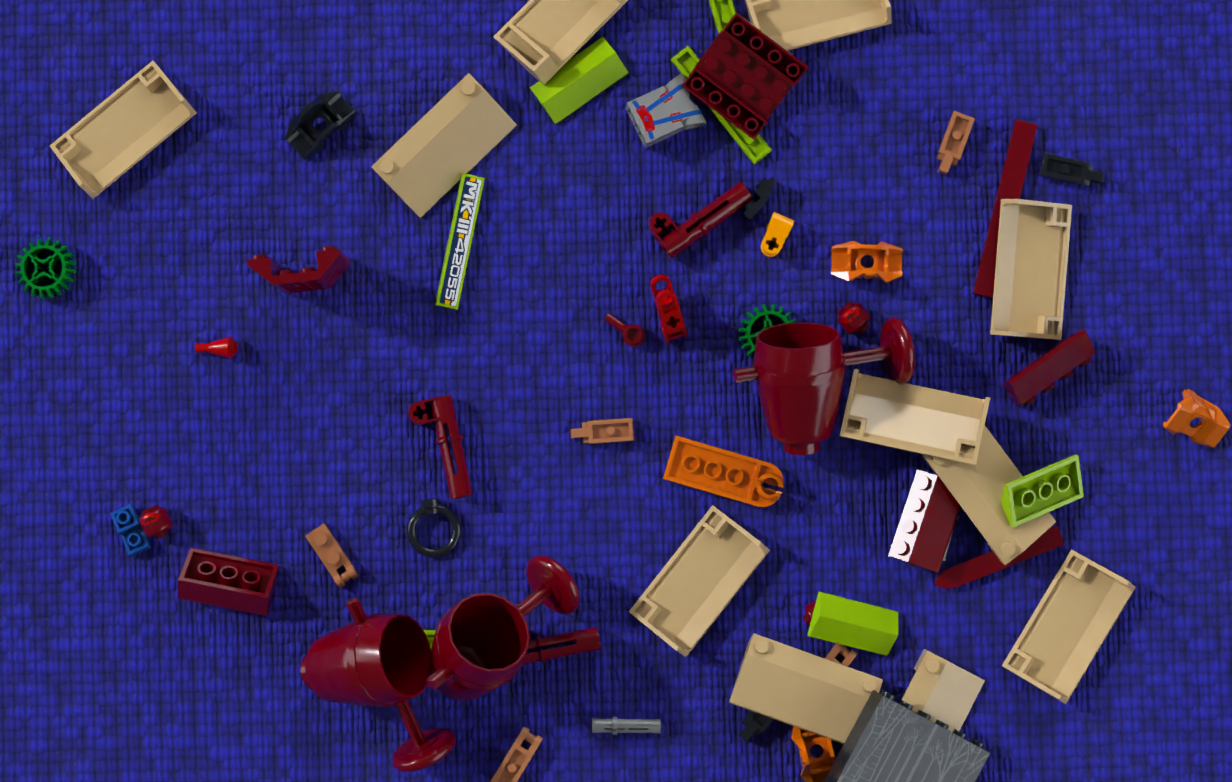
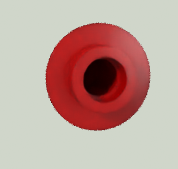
M230 336L210 343L195 344V352H209L210 354L232 359L234 354L238 352V344Z

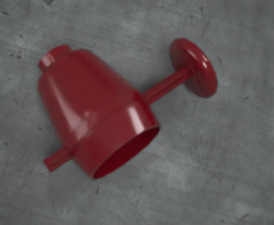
M895 317L889 318L883 324L880 335V347L843 352L839 332L828 325L801 322L780 324L759 332L756 336L753 366L734 369L733 377L735 383L756 381L769 433L772 438L784 444V451L792 455H809L820 450V442L829 438L834 431L844 382V372L846 371L845 366L883 360L888 376L893 381L903 385L912 378L914 372V345L908 327L901 319Z
M537 555L528 561L526 568L527 580L533 593L517 606L504 597L491 593L473 594L451 607L436 627L430 655L431 676L426 679L429 683L428 686L430 688L433 687L434 690L438 689L449 698L464 701L476 699L509 682L522 666L529 644L530 635L527 621L524 617L541 603L560 614H570L577 609L580 601L579 590L567 569L558 561L548 556Z
M357 598L348 601L346 605L354 622L332 631L313 642L301 663L303 682L318 697L325 701L377 707L395 705L411 738L399 746L392 757L394 768L401 772H414L434 765L451 752L456 743L455 733L447 728H433L422 732L407 701L424 691L428 684L426 679L431 674V648L426 633L420 624L408 615L371 614L366 616Z

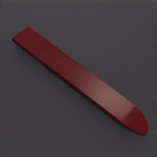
M1056 525L1049 528L1024 552L1006 565L1000 562L993 551L950 567L943 571L934 583L940 588L958 587L1062 546L1064 541Z

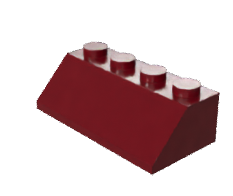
M1083 329L1075 332L1002 383L1017 406L1024 404L1026 407L1036 400L1035 395L1040 391L1046 393L1055 387L1053 382L1061 378L1063 381L1073 374L1072 369L1077 365L1082 368L1092 361L1090 356L1095 354V351L1086 331Z
M917 469L888 554L890 557L937 573L942 564L961 507L939 476Z
M190 547L178 579V598L267 616L273 599L279 565Z

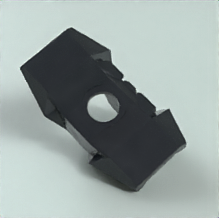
M338 91L318 95L311 103L302 107L300 113L290 121L285 140L306 160L323 150V142L337 129L344 131L356 115V111L344 100ZM317 118H323L326 121L325 129L321 131L316 130L313 126L314 121Z

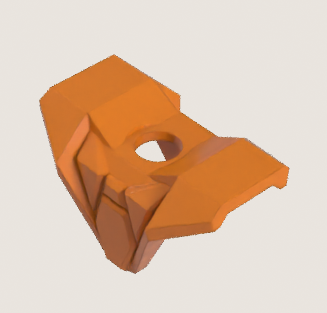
M856 241L832 246L831 275L847 282L856 278L881 279L888 283L902 277L903 249L882 241L877 245H865ZM865 255L871 256L874 260V264L870 268H864L861 265V258Z
M1184 390L1182 392L1184 400L1178 403L1177 409L1168 421L1163 422L1164 428L1173 435L1180 432L1189 435L1193 443L1215 447L1229 430V421L1218 406L1201 398L1192 390ZM1194 418H1201L1198 425L1190 426V422Z
M793 726L791 739L798 747L803 767L800 776L805 782H824L837 758L834 755L832 740ZM815 744L823 748V754L818 758L810 754V748Z

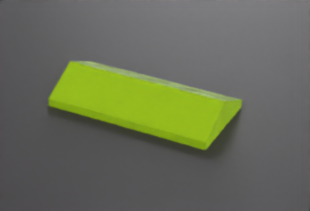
M601 37L567 61L544 85L539 81L531 86L530 89L556 125L629 74L613 48L604 37Z
M1075 454L1004 485L1000 503L1011 527L1014 528L1084 497L1079 455Z
M818 591L807 636L887 656L898 637V612Z

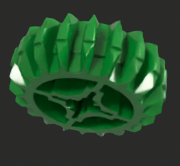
M40 238L37 240V246L34 242H29L30 250L26 247L22 248V251L26 254L24 256L17 255V258L22 260V262L15 263V267L21 268V271H17L15 276L22 277L18 284L25 285L23 289L25 292L31 291V296L34 297L39 294L41 299H45L46 295L53 299L55 296L54 291L61 296L63 294L62 287L66 290L70 289L66 283L67 281L72 283L75 281L70 277V274L77 273V270L71 269V266H75L77 263L74 260L69 261L74 255L72 252H67L68 247L66 245L61 246V242L58 240L53 243L50 238H47L44 243L43 239ZM44 251L55 252L53 256L43 260L37 256ZM60 259L62 262L61 275H59L56 270L57 265L60 263ZM31 262H33V264L35 265V271L32 274V278L30 276ZM40 263L48 265L51 274L42 272L44 269H42L43 266ZM46 278L55 281L52 285L45 287L36 285L39 281H43Z
M762 304V312L759 311L758 307H754L753 310L756 315L750 312L746 313L750 321L742 319L741 323L746 328H739L738 331L745 333V336L739 337V341L746 340L747 343L742 345L741 348L742 350L748 347L751 349L747 353L748 357L755 352V345L752 340H756V336L759 334V332L750 334L752 324L762 317V330L767 328V324L768 328L772 327L769 316L778 318L783 324L796 323V319L788 321L787 318L791 315L790 311L784 316L781 314L784 307L781 306L778 312L774 311L775 304H771L770 310H767L766 304Z

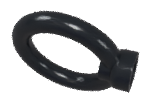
M439 498L421 500L422 507L412 514L407 525L408 540L411 546L423 556L431 558L445 556L454 550L460 540V521L450 508L439 504ZM440 513L450 521L452 536L443 547L437 549L428 548L418 540L416 526L418 521L426 514Z

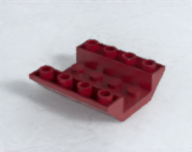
M736 12L682 84V87L754 140L793 85L798 83L809 67Z
M335 246L322 247V251L316 252L318 270H315L314 267L302 268L300 273H294L292 270H283L281 265L267 257L266 254L252 256V260H247V265L273 286L288 294L331 289L350 265V259L340 249H336Z

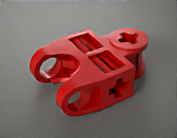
M666 275L655 276L650 282V287L660 317V325L666 344L670 343V340L680 337L688 338L678 299L673 291L669 277ZM658 281H666L667 285L664 289L658 290L655 288V284Z

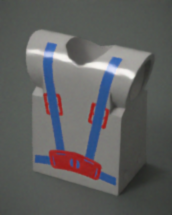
M683 73L672 79L666 86H662L627 102L626 111L644 148H648L683 130L707 124L700 108L691 101L689 91L682 87L685 81Z

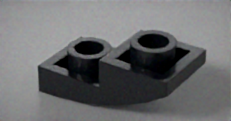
M773 177L769 180L764 178L755 186L757 190L754 195L758 201L756 202L753 199L744 207L746 211L743 213V217L748 222L755 217L767 201L774 186L775 179Z

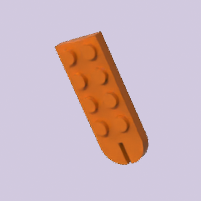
M676 435L663 479L757 507H767L774 504L782 494L780 491L762 487L763 483L784 488V479L781 471L771 463Z

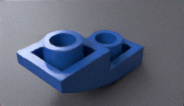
M132 504L110 513L116 530L121 535L130 557L152 548Z

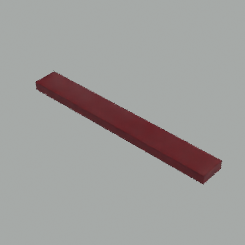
M1017 119L1014 121L972 294L993 299L1001 199H1020L1037 124Z

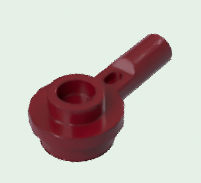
M608 313L604 320L622 332L623 340L627 345L637 347L643 343L645 332L640 326L634 324L626 325L612 314Z

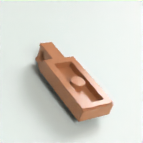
M953 111L937 153V159L941 160L938 173L946 175L951 164L957 165L975 118Z
M632 418L587 421L582 423V428L570 430L571 438H583V443L634 441Z

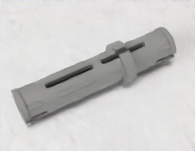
M592 718V733H612V735H617V733L660 734L661 731L660 719Z

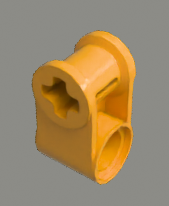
M773 212L760 247L763 255L766 257L778 255L791 231L794 220ZM771 241L775 242L774 246L776 248H773V250L768 249V244Z

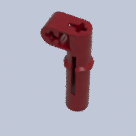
M739 182L695 214L693 212L690 214V218L678 227L666 213L658 212L653 214L649 221L650 233L667 256L672 259L702 236L707 237L710 235L709 231L748 204L753 198L744 184ZM657 223L664 224L666 232L671 229L673 231L661 239L663 230L660 227L657 228Z
M440 396L413 403L408 410L410 420L419 426L435 424L438 438L436 445L440 447L450 499L473 495L461 442L464 438L459 433L452 396ZM427 404H431L434 419H430L427 413L423 414V419L415 416V414L419 413L418 409L421 408L423 411H428ZM445 425H448L458 474H455Z
M597 627L542 638L538 635L535 639L529 640L527 650L576 641V644L528 653L525 655L523 664L538 661L546 663L545 660L600 650L601 646Z

